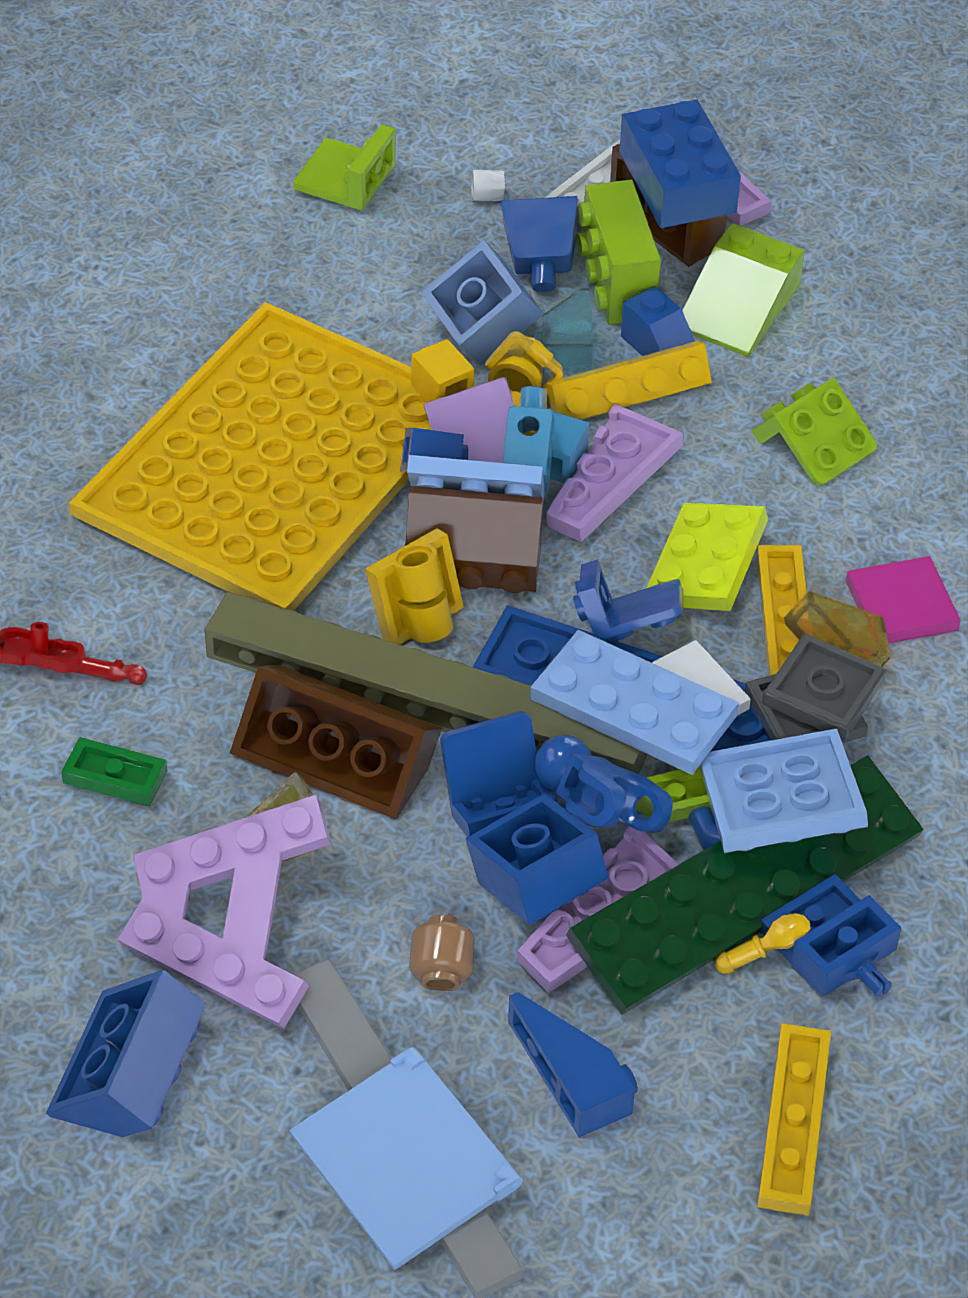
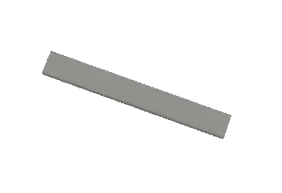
M326 959L293 974L303 979L309 986L297 1008L348 1091L391 1063V1057L330 959ZM483 1209L439 1240L474 1298H485L523 1279L522 1267L486 1209Z

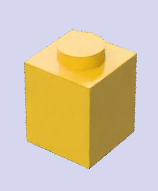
M448 339L411 354V384L427 402L474 387V367Z

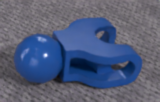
M570 735L555 736L546 740L537 751L535 757L537 779L545 789L555 792L566 801V809L588 825L613 828L616 826L617 821H620L635 830L656 833L662 831L668 824L673 803L670 795L649 779L614 765L603 757L592 756L590 749L582 740ZM645 796L653 804V815L649 819L636 810L638 801Z

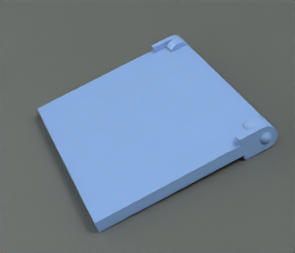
M415 1047L405 1050L390 1060V1064L289 1130L292 1138L394 1271L495 1201L499 1202L511 1194L523 1182L521 1176L504 1158Z

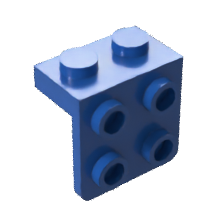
M598 559L581 564L580 580L575 582L577 595L573 596V600L581 622L588 620L594 637L600 640L608 638L610 642L620 641L631 636L635 629L651 625L652 628L664 627L673 623L677 616L683 612V587L679 579L667 581L612 599Z
M519 711L445 732L441 736L440 745L451 814L467 837L544 793L557 802V798L553 793L545 789L537 779L533 725L531 718L526 712Z

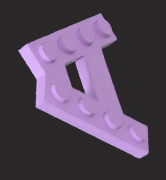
M317 795L134 854L133 857L143 898L117 940L126 948L284 1029L309 986L303 979L269 963L265 959L281 862L332 844L321 801ZM233 877L223 938L185 920L190 891Z

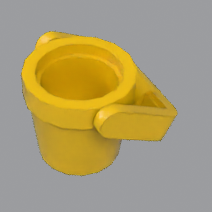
M517 331L510 333L485 363V366L490 369L488 382L505 377L511 391L521 392L522 387L533 386L546 389L547 395V382L562 379L563 367L553 358L554 354L547 350L540 341L524 336ZM545 368H548L554 374L542 386Z

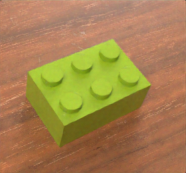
M633 180L585 185L584 202L578 204L579 221L583 229L582 233H577L576 236L577 250L580 257L586 256L585 271L589 284L595 283L594 298L598 311L604 310L608 325L622 323L624 301L654 286L659 288L661 259Z

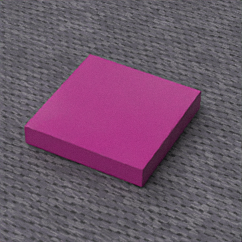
M930 556L847 571V586L874 646L959 630L961 619Z

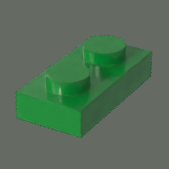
M79 737L61 774L64 784L151 806L168 770L165 759Z

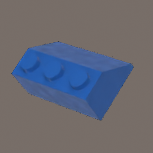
M164 969L102 991L46 1114L51 1118L119 1137L152 1129L163 1114L164 1107L162 1104L170 1086L181 1073L182 1065L180 1063L189 1043L193 1041L199 1031L200 1026L198 1022L206 1003Z

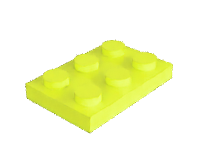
M683 503L646 588L679 579L683 587V608L731 611L768 522L765 506Z

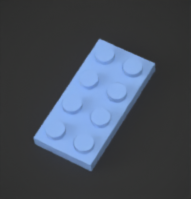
M580 630L576 631L530 689V700L693 775L736 718L739 702Z

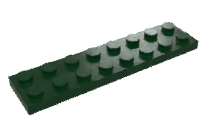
M868 755L850 765L867 811L868 827L853 829L845 833L825 834L803 838L796 842H782L755 847L747 851L738 850L724 853L720 840L570 927L566 934L567 938L621 1015L715 960L722 952H727L760 933L764 927L761 922L763 918L834 874L845 882L919 837L924 830Z

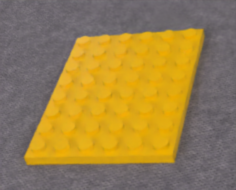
M264 302L69 502L70 515L225 591L244 597H252L266 604L295 611L409 481L407 472L400 471L405 429L414 427L432 430L424 404L428 402L411 384L410 366Z

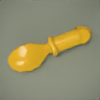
M797 913L783 915L772 923L763 938L759 939L758 935H755L752 940L727 952H722L715 960V968L720 973L730 974L735 972V969L760 957L766 958V952L769 950L791 948L794 946V941L811 931L810 922L804 915Z

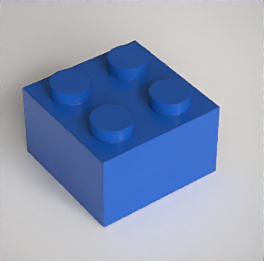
M545 793L465 838L478 883L528 925L545 918L554 910L609 879L597 833Z

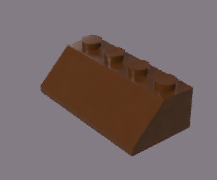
M281 665L258 666L230 754L397 819L429 769L442 728Z

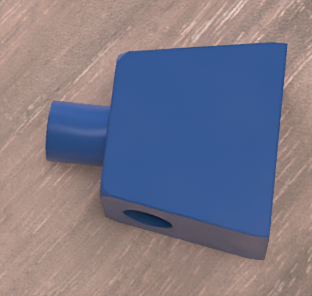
M577 196L501 200L503 224L515 274H531L532 289L536 292L553 291L556 288L555 273H564L572 270L579 220Z

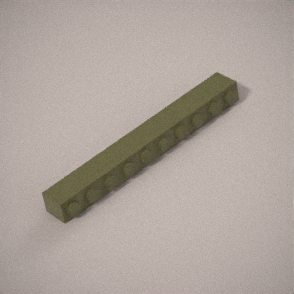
M227 591L204 629L206 656L208 658L255 673L258 666L281 665L442 728L441 732H448L523 711L532 720L536 753L546 740L555 736L570 735L582 740L590 749L592 756L603 757L614 765L637 774L640 773L648 755L530 700V685L511 680L503 675H495L469 667L458 661H450L427 654L420 649L398 645L383 640L378 636L353 631L336 623L311 618L294 610L282 609L266 604L252 597H244Z

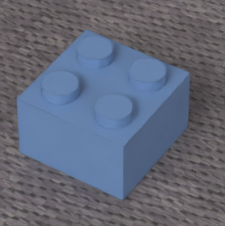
M482 240L421 292L457 344L479 365L486 363L488 358L510 333L514 331L522 333L544 315L508 264L485 240Z

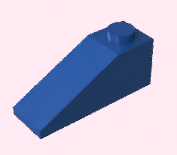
M517 992L509 995L508 1023L579 1138L632 1115L634 1095L638 1091L637 1082L631 1069L626 1064L620 1065L611 1049L521 993Z

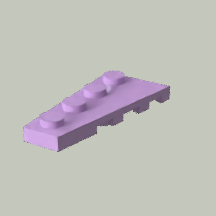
M614 403L609 411L608 422L605 426H600L594 435V444L590 451L583 453L577 462L578 470L573 478H567L547 510V527L582 542L683 446V433Z
M629 826L624 832L623 839L614 849L609 848L603 855L609 879L593 887L587 893L564 904L559 910H554L518 950L517 962L548 993H551L587 968V965L566 936L570 927L679 865L644 831H638Z

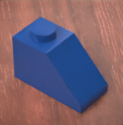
M654 286L623 302L621 337L640 355L644 356L695 342L682 309L658 287Z

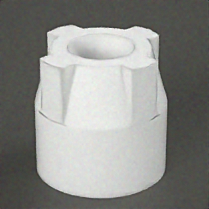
M472 170V201L501 202V200H504V170Z

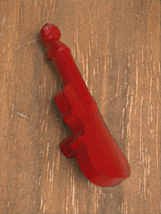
M34 622L31 624L30 630L20 627H8L0 630V663L18 666H38L60 673L74 672L108 679L113 682L128 679L130 683L135 685H141L147 679V672L141 665H124L122 660L118 659L110 662L86 657L84 646L79 642L64 641L61 638L49 639V626L47 623Z

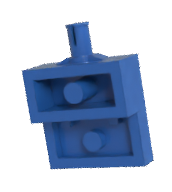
M836 874L761 920L764 927L760 932L764 936L772 923L783 915L797 913L804 915L809 920L811 929L809 933L794 941L793 947L777 950L822 997L845 982L860 979L877 998L881 997L882 994H886L891 988L892 983L874 965L897 950L902 927L870 895L860 900Z

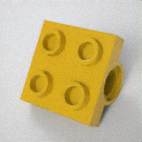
M436 528L365 568L383 640L398 645L409 639L421 643H431L447 637L452 632L453 622L451 615L463 609L464 605L448 534Z

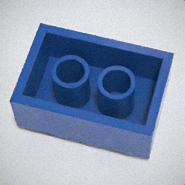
M698 99L622 114L619 152L660 228L737 213L741 174Z

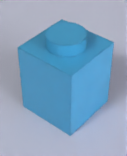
M553 412L554 437L550 479L565 483L567 478H573L577 471V462L582 454L588 451L590 423Z

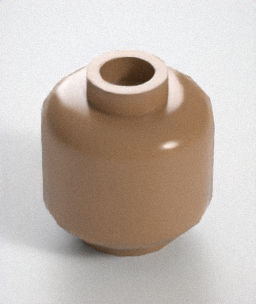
M434 915L430 917L429 922L415 928L411 935L409 967L412 975L421 981L422 987L429 990L453 991L460 987V983L470 978L474 968L475 938L472 931L459 924L458 918L451 915Z

